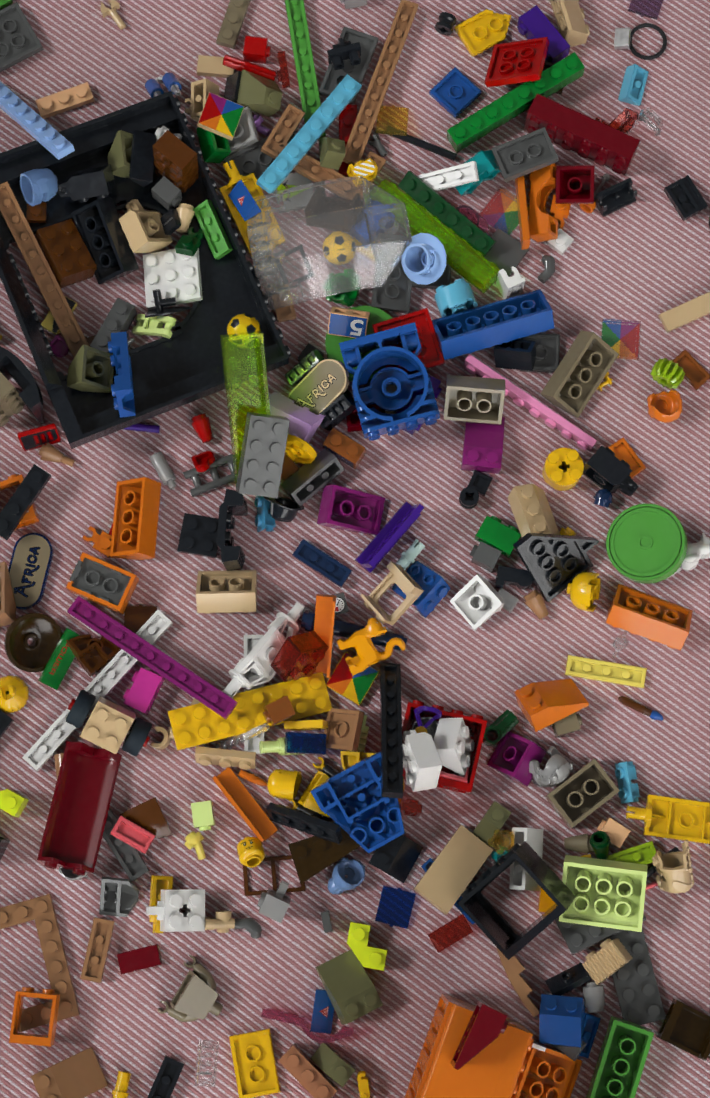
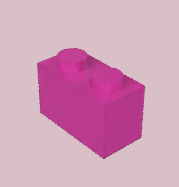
M142 667L139 671L136 670L132 677L134 683L131 689L128 688L123 696L124 704L148 715L165 679Z

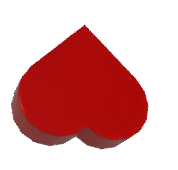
M205 451L191 457L197 472L207 471L210 465L215 462L214 453L211 451Z

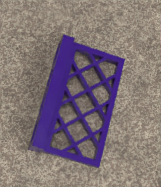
M406 501L355 561L371 573L417 520L424 507L421 504L411 506Z

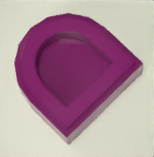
M57 334L49 343L55 357L61 358L68 354L69 348L64 338Z

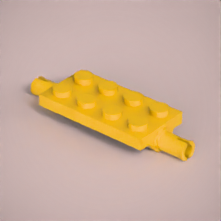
M234 160L229 161V164L226 162L223 164V167L230 180L227 185L219 188L251 258L263 253L270 260L278 256L275 248L286 243L282 231L261 187L256 184L257 179L254 173L247 176L240 175ZM239 180H242L261 210L260 213L246 222L228 196ZM273 262V263L270 264V265H271V268H275V267H276V263H275V262Z
M648 794L645 808L627 805L626 811L634 812L626 813L627 819L644 821L643 835L710 844V803Z

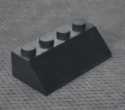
M112 197L96 199L71 213L77 230L97 266L94 274L99 285L126 276L139 269L133 251L118 220L120 217Z

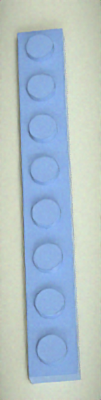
M0 81V108L58 160L75 151L72 143Z

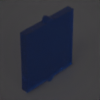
M383 885L375 921L389 924L390 927L394 925L408 929L416 893L404 891L400 887L396 889Z

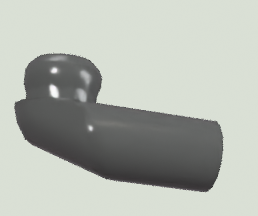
M544 255L541 259L545 270L537 278L543 284L555 273V259L551 255Z

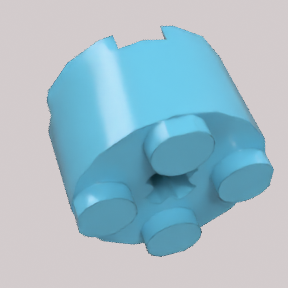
M463 278L457 279L453 284L447 286L441 285L436 289L434 299L441 317L477 308L478 306L470 284L465 282Z

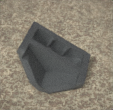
M102 876L99 914L127 917L138 902L139 889L130 879Z

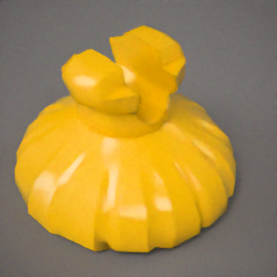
M13 675L0 678L1 711L13 713L25 706L29 691L24 680Z

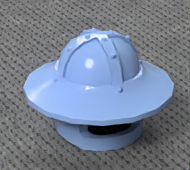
M419 233L412 236L405 243L401 255V264L407 277L417 284L429 285L436 282L443 275L447 263V254L442 242L438 237L430 233Z

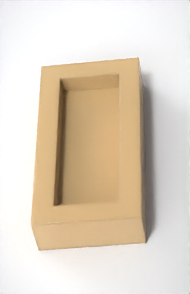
M198 55L197 76L227 78L234 74L235 69L223 65L224 57Z

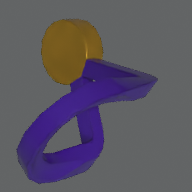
M419 706L414 709L418 724L415 731L417 733H428L426 728L434 720L441 718L442 711L430 706ZM422 711L437 714L422 725L419 715Z

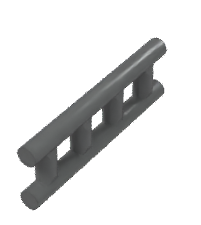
M241 451L215 460L207 470L210 471L213 481L202 485L199 474L204 472H197L195 468L183 472L185 479L191 478L195 488L190 490L192 497L236 481L238 469L235 461L240 459ZM228 464L231 474L220 478L217 467Z

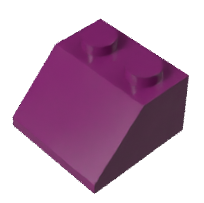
M508 732L500 740L487 765L508 778L528 786L533 777V774L529 772L530 761L537 760L540 765L546 751L533 741Z

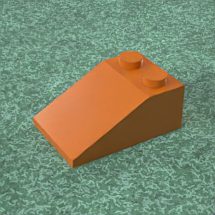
M572 679L534 682L514 691L519 708L535 732L589 706L588 701Z

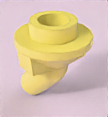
M193 831L186 836L184 845L189 850L195 848L199 860L205 859L206 856L201 843L204 838L200 832L195 833Z

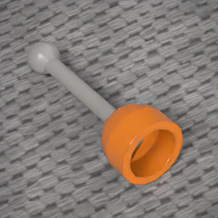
M608 173L603 175V180L594 192V199L605 182L610 180ZM594 200V204H579L584 212L592 213L596 207V201Z

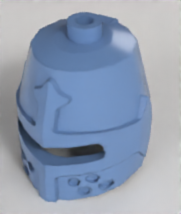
M33 169L20 174L21 191L29 205L41 204L42 201H49L56 195L58 179L50 169Z

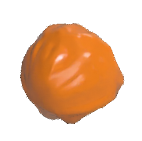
M671 389L669 392L652 393L646 399L649 409L648 414L657 421L664 423L673 422L681 415L682 399L680 393L676 390Z

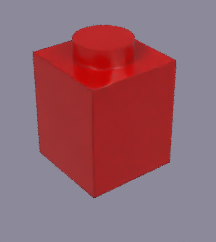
M245 36L244 60L266 64L267 57L271 56V46H268V38Z

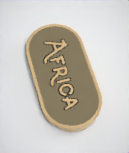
M322 360L289 393L288 398L295 401L294 404L302 408L305 406L310 409V412L318 415L347 390L349 372L339 360Z

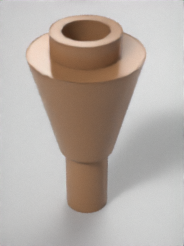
M49 442L47 445H42L38 454L41 456L40 460L61 462L70 467H73L75 462L74 459L64 456L62 452Z

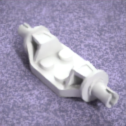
M296 602L287 615L283 612L276 614L277 618L267 627L268 631L245 658H241L234 669L228 671L232 680L222 690L223 693L233 699L241 687L249 690L252 686L269 682L294 652L296 632L300 630L296 621L306 611L302 604ZM285 627L288 628L286 638L282 634ZM248 671H251L253 674H255L249 679H246L244 677V675Z

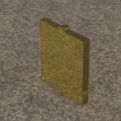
M394 105L392 107L381 106L377 116L376 133L389 134L390 136H407L409 108L395 107Z

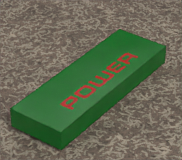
M66 628L41 674L39 682L55 690L59 688L75 657L67 641L80 636L79 634Z

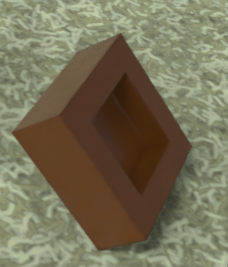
M41 202V204L35 206L27 203L26 220L28 223H46V202Z

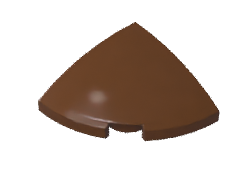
M86 634L67 641L74 656L90 677L106 666L121 650V648L103 636L101 639L91 638V634Z
M156 797L120 814V816L156 835L155 838L173 835Z

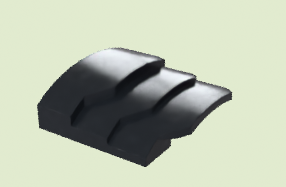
M0 346V372L8 380L13 378L23 391L18 395L42 425L44 423L43 399L39 385L24 363L13 353Z

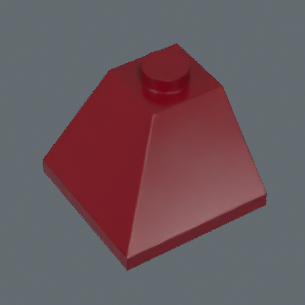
M595 165L556 166V204H594Z

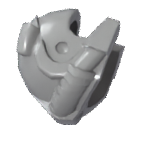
M554 746L548 749L551 757L547 761L544 770L540 768L537 760H532L529 764V772L533 774L534 781L542 787L551 788L560 785L573 772V762H568Z

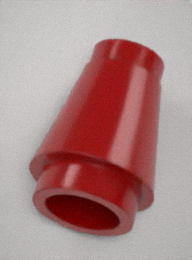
M206 413L191 418V425L202 442L206 443L213 440L210 420Z

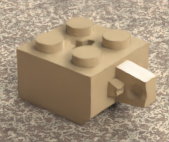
M132 199L126 204L127 213L118 220L133 253L160 252L173 242L171 236L164 233L160 212L144 210L138 199Z

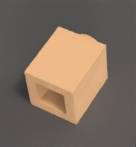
M607 818L606 821L602 819L597 827L598 831H603L609 836L610 844L617 849L622 846L630 833V830L612 818Z

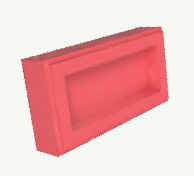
M123 816L119 817L110 835L144 854L156 836Z

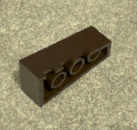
M341 827L343 839L340 844L317 836L288 844L300 884L356 850L360 845Z

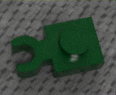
M190 227L188 230L189 235H182L175 246L176 253L194 256L200 247V240L204 236L203 229L200 228L195 233L194 227Z

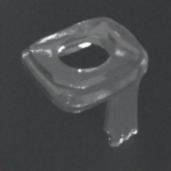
M645 108L640 111L635 123L624 132L629 135L640 122H643L652 130L655 136H658L661 133L663 122L651 108ZM648 116L651 117V118L656 122V124H655L654 122H652V121L648 118Z

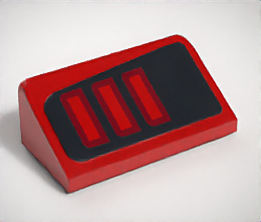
M54 423L17 433L24 451L40 448L43 444L47 445L48 442L50 444L61 442L59 430Z

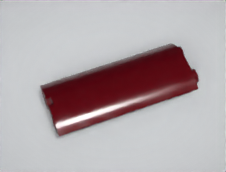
M67 741L37 858L38 861L45 863L44 867L56 869L58 866L71 869L74 874L82 876L85 875V872L94 873L120 766L121 754H114L106 749L93 748L83 742Z

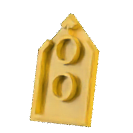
M486 9L456 25L455 30L470 55L474 57L505 40L511 15L498 14Z

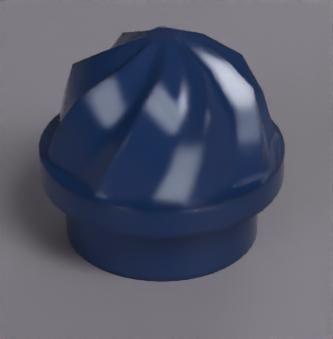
M607 489L598 490L593 497L595 498L593 504L609 508L610 503L612 504L613 502L612 494Z

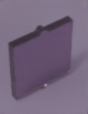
M631 0L628 11L639 14L641 17L646 16L657 20L663 0Z

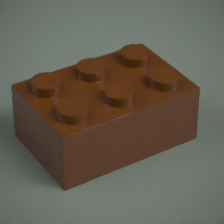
M167 130L152 146L155 172L161 179L165 176L181 192L185 193L199 178L197 153Z
M72 219L37 230L35 238L60 288L93 278L97 266Z

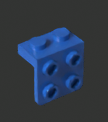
M415 561L406 572L424 592L412 605L420 615L426 618L451 588L440 575L419 561ZM394 584L392 590L403 599H406L405 593Z

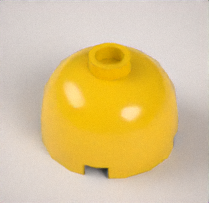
M583 572L575 576L572 583H568L567 594H570V600L576 608L589 612H594L597 605L593 604L594 600H599L601 578H597L599 573Z

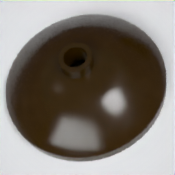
M41 613L22 615L9 626L4 640L6 655L14 666L23 671H44L63 633L57 622L47 615ZM29 638L33 639V643L31 645L28 644Z

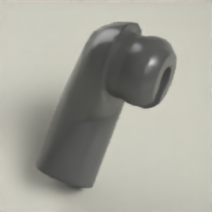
M253 918L235 919L234 929L245 928L254 939L261 936V925Z

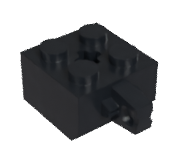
M111 164L79 170L67 182L58 185L60 197H71L72 201L78 200L79 203L89 201V198L94 196L97 199L108 197V194L112 193V190L116 187Z
M601 446L586 463L583 474L600 488L607 489L610 493L620 490L631 497L639 486L629 476L632 472L630 465L624 460L620 461L617 459L611 449Z

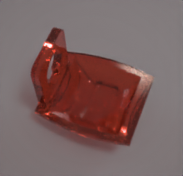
M626 108L610 124L600 117H596L595 120L623 133H627L638 119L639 113Z

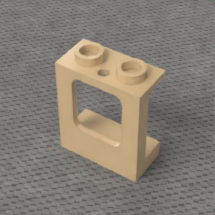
M391 561L386 566L390 571L389 574L369 596L364 594L360 596L365 601L364 605L377 614L375 617L379 622L393 626L424 590L401 565ZM395 583L405 593L406 599L391 615H388L379 605L378 600Z

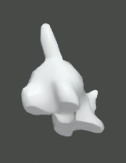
M702 533L699 542L687 543L686 556L681 564L682 569L692 570L697 566L700 559L710 558V538L705 533Z

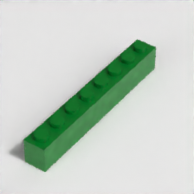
M575 52L544 70L540 80L521 84L448 129L447 139L456 153L528 110L537 94L547 98L582 77L585 69L584 65Z

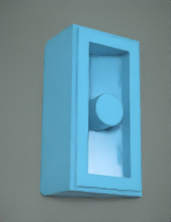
M636 64L628 66L618 100L639 106L649 72Z

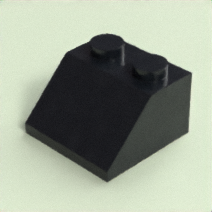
M401 835L376 849L369 864L404 883L423 847L406 836Z

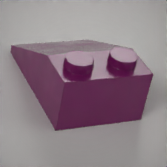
M502 417L501 425L466 422L461 470L500 473L505 417Z
M334 484L323 487L317 524L376 536L380 530L385 498Z

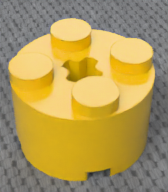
M555 449L546 458L542 469L543 478L555 490H569L580 480L584 471V463L579 453L574 449ZM562 466L564 469H567L566 472H563L560 467Z

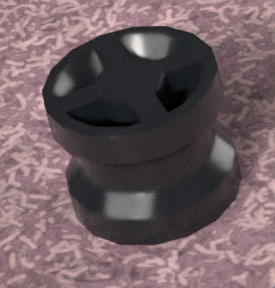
M442 12L438 17L439 22L436 23L435 30L442 35H451L453 32L452 27L456 24L457 19L450 13Z
M472 487L464 488L459 497L460 505L465 509H472L477 505L479 500L478 491Z

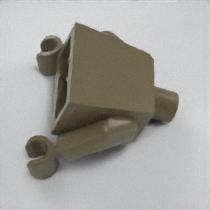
M189 955L193 959V964L188 965L184 962V965L189 969H193V971L189 970L171 1002L167 1000L160 1001L166 1005L165 1011L157 1008L159 1013H168L169 1016L180 1022L196 1021L198 1018L204 1020L209 1012L218 1016L223 1008L222 1004L216 1002L219 994L215 991L216 983L211 973L201 964H197V959L194 956Z

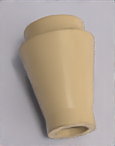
M180 203L176 209L181 226L176 231L188 233V228L195 213L193 211L194 206Z

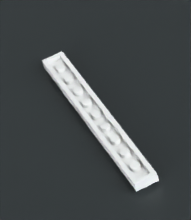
M157 610L136 632V635L154 645L173 622L161 611ZM122 649L84 689L96 696V700L90 710L94 709L100 696L105 698L136 665L137 659ZM66 709L22 757L36 771L42 768L77 729V727L66 722L70 710Z

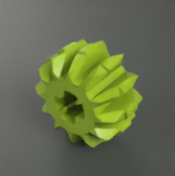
M664 358L659 359L655 363L650 374L653 380L663 387L676 389L683 381L685 372L682 367L678 366V363Z

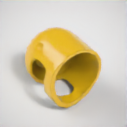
M283 769L272 771L267 782L269 794L276 798L294 801L301 784L302 773L301 771H287Z

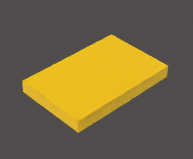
M270 1028L229 1036L239 1098H252L280 1092Z

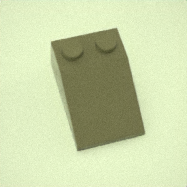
M352 950L315 967L342 1025L348 1024L383 1006L375 986Z

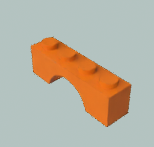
M555 163L531 172L529 175L530 238L536 242L558 239V220L546 212L547 198L556 188L557 165Z

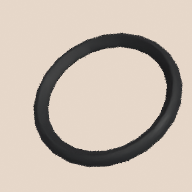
M644 23L632 29L630 50L635 56L644 60H651L659 57L665 51L667 38L660 27ZM644 27L657 30L663 39L661 50L651 56L639 54L632 45V37L637 30Z

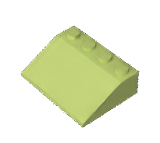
M565 855L562 882L576 897L568 909L559 916V921L642 932L648 865Z

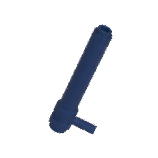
M315 611L303 613L301 628H305L306 631L310 632L314 630ZM335 619L334 635L349 638L355 631L363 629L365 626ZM386 632L381 636L371 638L374 645L386 647V643L395 637L401 638L405 644L407 642V638H404V635ZM397 645L393 648L395 650H401Z

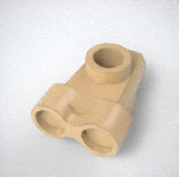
M217 910L215 911V918L205 917V930L217 929L219 933H228L229 929L235 927L232 911Z

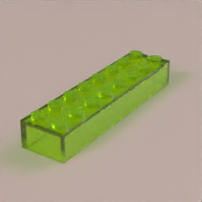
M260 331L220 335L235 487L247 412L271 415L263 333Z

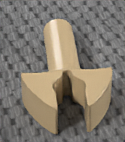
M108 0L111 5V9H109L101 1L103 18L107 15L111 16L119 29L123 30L126 24L116 12L120 8V4L115 0Z

